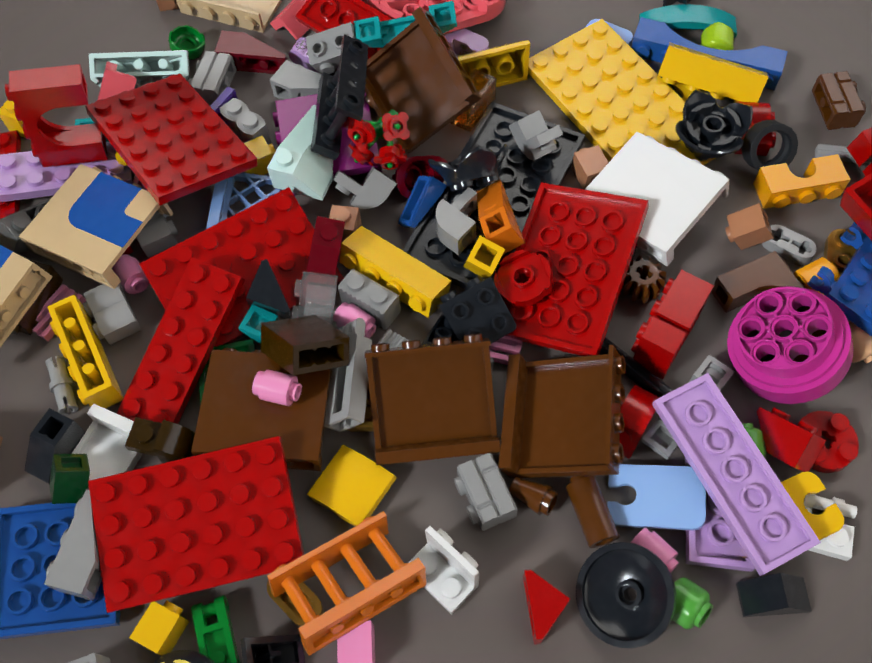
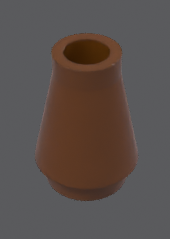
M518 477L513 480L509 489L512 496L516 497L538 515L544 514L549 516L558 499V492L553 491L552 486L523 480Z

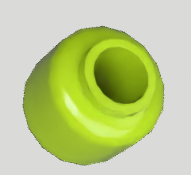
M713 23L703 30L701 45L720 50H733V30L724 23Z

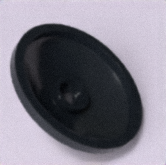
M618 542L599 548L587 558L578 575L576 601L584 623L596 637L615 647L637 648L654 642L669 627L676 609V589L670 571L655 553L641 545ZM631 588L635 589L637 593L634 601L628 596Z

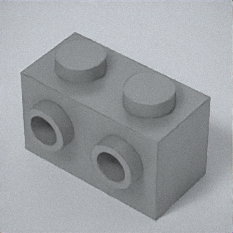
M349 22L307 36L306 43L310 66L322 74L323 72L330 74L335 69H338L342 38L344 34L351 38H356L354 25Z

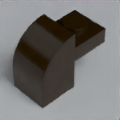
M135 417L125 447L130 451L157 456L161 463L194 456L191 450L195 433L182 425L167 420L159 423Z

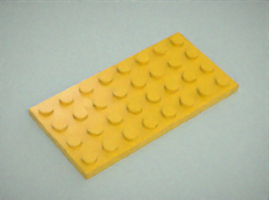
M603 19L529 58L528 74L575 126L585 134V137L594 146L599 145L608 162L613 159L636 132L645 136H651L658 143L666 147H672L690 159H696L694 153L685 146L675 131L677 122L683 120L685 101L667 83L663 82L662 78ZM709 158V159L706 160V161H700V160H698V161H699L702 165H705V164H707L708 162L714 160L715 158H712V159Z

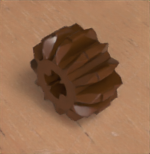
M641 255L636 258V261L631 259L622 286L623 296L631 295L632 303L637 298L641 299L643 304L648 302L649 298L655 301L666 286L667 272L661 270V263H652V256L647 260H643Z

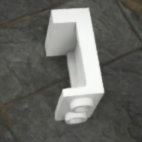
M93 403L87 412V415L93 422L72 454H87L90 468L89 481L132 471L143 454L127 450L125 447L134 421Z

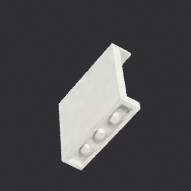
M636 132L585 190L648 200L649 208L637 241V249L668 266L674 259V248L720 195L725 198L729 195V179L723 173L703 166L698 160L690 159L680 154L676 149L658 143L653 137Z

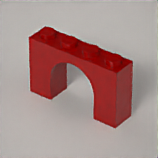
M80 64L9 71V83L5 84L7 99L14 102L15 116L18 121L23 122L24 136L26 140H31L33 156L39 158L42 167L108 160L106 138L95 123L62 126L51 123L41 116L45 112L56 108L88 105L87 83Z

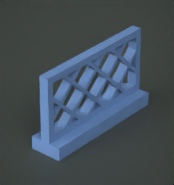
M240 173L215 183L206 229L227 219L228 215H235L230 208V205L240 200L246 207L243 209L245 210L280 192L281 189L275 188L274 191L265 195L260 190V187L265 184L272 185L270 176ZM243 181L249 187L239 192L234 187V182ZM255 191L261 199L250 204L244 197Z

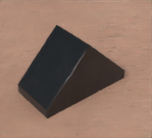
M265 259L261 261L246 296L247 303L250 306L253 304L272 312L281 318H290V308L268 260Z
M776 573L736 583L743 617L812 612L803 577Z
M300 634L240 639L243 663H305Z

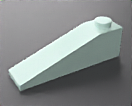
M313 105L278 146L267 169L273 188L284 190L289 187L292 193L323 201L333 180V159L311 151L316 105Z

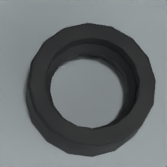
M763 120L747 131L743 139L744 143L741 151L746 163L756 170H759L760 167L782 163L789 165L797 154V134L791 127L775 120ZM772 131L780 133L782 145L778 154L767 162L760 161L757 157V148L761 139Z

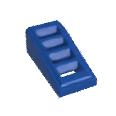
M419 176L398 224L415 228L445 191L447 185L431 176Z

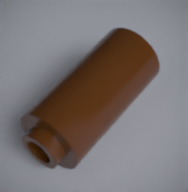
M571 477V483L566 486L589 548H598L617 540L620 535L596 477Z

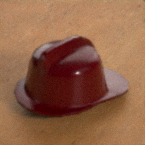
M412 156L406 158L405 163L398 165L395 174L392 175V179L396 181L400 193L409 198L419 176H431L442 183L444 182V179L429 166V159L444 163L448 162L440 156Z

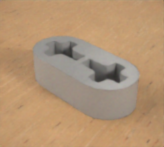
M771 225L773 237L777 236L779 240L774 241L771 239L763 242L762 245L766 250L770 252L776 251L780 257L797 265H805L812 260L817 248L811 239L784 226ZM800 248L805 250L804 254L798 252Z

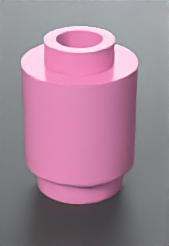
M122 255L112 267V270L121 280V286L129 294L143 292L150 283L138 260L130 255Z
M342 303L333 315V321L336 322L338 328L346 326V324L358 318H362L366 324L364 337L370 339L376 331L375 318L353 303Z
M269 369L265 372L258 371L252 385V393L257 395L260 400L290 406L293 401L297 402L302 389L301 383H298L297 376Z
M644 528L630 542L641 545L655 553L664 562L670 573L679 564L675 559L678 552L655 531L650 532L647 528Z

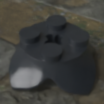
M695 89L685 102L683 120L677 122L675 131L685 146L694 153L696 159L706 161L709 158L722 157L736 152L743 147L744 141L741 138L748 131L752 123L753 107L741 103H730L724 107H719L714 97Z
M504 144L497 153H494L491 149L478 145L462 158L458 157L453 162L444 163L429 159L428 163L444 179L451 192L474 186L473 182L476 183V187L484 186L500 180V169L508 151V146Z

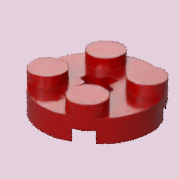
M518 250L510 253L500 262L501 267L497 273L495 272L494 283L503 300L510 303L514 308L533 305L552 292L553 273L549 262L543 255L530 253V250ZM525 273L526 276L531 275L525 283L516 282L520 280V274Z
M814 411L801 418V421L818 429L815 435L822 437V435L826 436L831 441L829 448H826L824 444L812 469L822 473L838 472L858 456V437L845 415L841 413L834 414L828 411Z

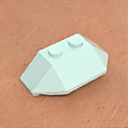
M187 50L89 54L90 79L99 87H101L107 61L117 64L116 71L135 76L137 78L135 88L179 73L186 80L189 78Z

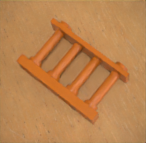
M384 511L375 516L365 518L359 525L296 560L280 565L274 572L267 575L273 596L276 598L286 592L303 619L304 625L298 629L302 645L309 656L426 586V567L420 559L417 558L410 563H404L385 537L389 533L387 515ZM371 543L375 544L394 571L381 580L374 578L357 553V551ZM344 558L365 587L364 590L352 597H346L328 569ZM314 575L318 577L335 604V607L321 615H316L299 587L300 583Z

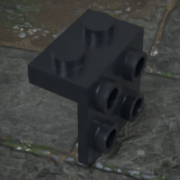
M479 275L465 283L467 289L458 294L455 289L440 297L442 303L437 305L440 313L446 317L458 341H464V335L482 334V339L488 338L490 343H493L516 329V323L491 277L482 280Z

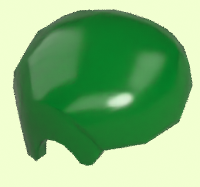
M185 25L178 26L173 31H170L168 42L171 51L187 50L188 60H195L203 54L205 50V36L196 28Z

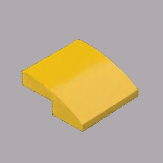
M342 445L307 495L313 501L333 511L339 518L353 526H357L365 518L373 514L397 478L382 466L376 465L371 459Z

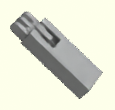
M358 318L338 329L350 337L349 365L332 368L324 427L338 432L363 424L365 419L368 389L365 351L371 350L372 340L364 337L366 324L362 318Z

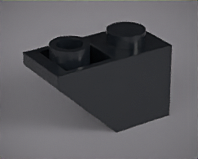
M49 408L30 433L24 471L50 485L53 454H72L85 431L74 420Z

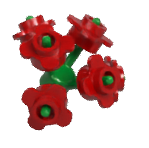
M391 109L380 117L378 122L363 119L358 121L348 117L343 128H348L347 135L356 144L354 147L351 144L348 145L353 150L351 156L354 158V162H359L361 165L367 162L373 166L374 164L371 162L373 158L374 163L381 164L387 170L396 169L399 164L405 163L407 155H404L406 153L405 149H402L400 144H393L392 140L394 138H401L402 140L409 138L410 131L407 129L409 117L407 113L399 112L398 114V112ZM379 138L385 139L386 146L379 149V156H375L369 149Z

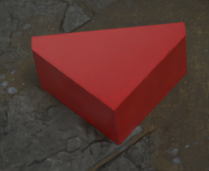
M524 570L523 582L534 645L541 644L568 605L570 598L534 571Z

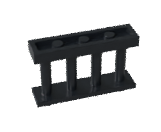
M345 34L342 38L339 68L334 76L323 72L319 80L311 144L312 152L336 160L340 154L343 125L348 117L361 121L364 108L369 45Z

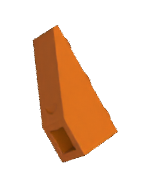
M496 181L477 192L478 216L485 238L505 249L503 254L524 244V239L502 181Z

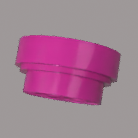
M777 287L756 295L737 313L730 326L727 339L730 360L743 384L756 395L766 400L783 404L805 403L829 393L844 379L853 359V340L850 325L844 312L827 296L806 288ZM802 306L810 307L805 312L796 311L798 308ZM774 308H777V309H776L775 311H773V312L766 313V312L769 311V310H772V309H774ZM817 330L827 331L820 337L812 336V333ZM751 331H760L754 337H747V334ZM782 331H793L789 336H778ZM771 354L775 356L771 361H760L765 355ZM798 355L809 356L803 362L793 361Z

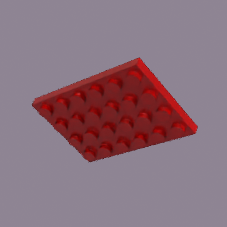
M180 73L85 105L89 117L160 206L258 166L257 157Z
M541 182L522 231L525 243L518 246L515 251L530 250V253L543 255L552 269L553 288L548 296L530 306L514 308L510 303L503 300L516 323V329L506 336L579 356L599 355L649 208L648 200ZM525 273L520 274V280L516 282L525 283L531 275L526 276Z
M288 187L139 263L165 310L191 257L244 278L245 282L215 346L230 344L246 335L238 327L251 307L247 303L246 296L261 261L268 260L290 311L300 306L314 228ZM337 267L333 287L340 284L344 279Z
M280 436L88 481L107 613L270 574L280 565L288 564L304 555L282 438Z

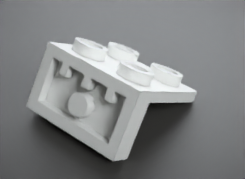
M429 525L425 530L427 544L408 563L417 558L420 559L426 567V586L424 588L453 615L479 586V571L476 569L479 565L467 552L464 551L460 554L451 546L454 541L442 529L435 531Z

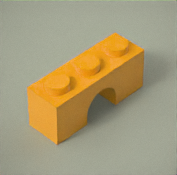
M835 154L812 158L804 173L805 178L795 176L789 170L787 163L760 167L753 185L764 209L772 207L782 208L790 204H806L813 200L837 198L841 196L848 185L850 177L839 155Z

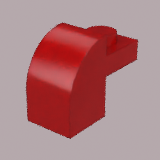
M637 385L631 389L620 409L625 424L624 432L620 433V443L623 446L624 456L628 459L633 455L656 413L652 405L653 401L660 398Z

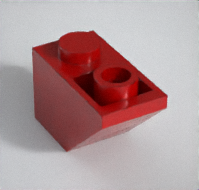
M759 407L757 416L767 453L798 470L809 472L826 442L825 439L815 435L818 429L801 420L798 425L789 422L788 420L791 415L775 407L772 408L771 412Z

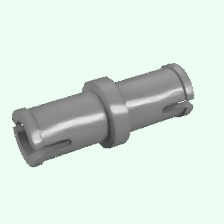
M55 356L56 367L52 357L45 361L51 380L49 388L55 395L58 413L69 415L66 406L68 403V407L73 414L78 410V405L73 393L74 381L69 377L65 358L63 356Z

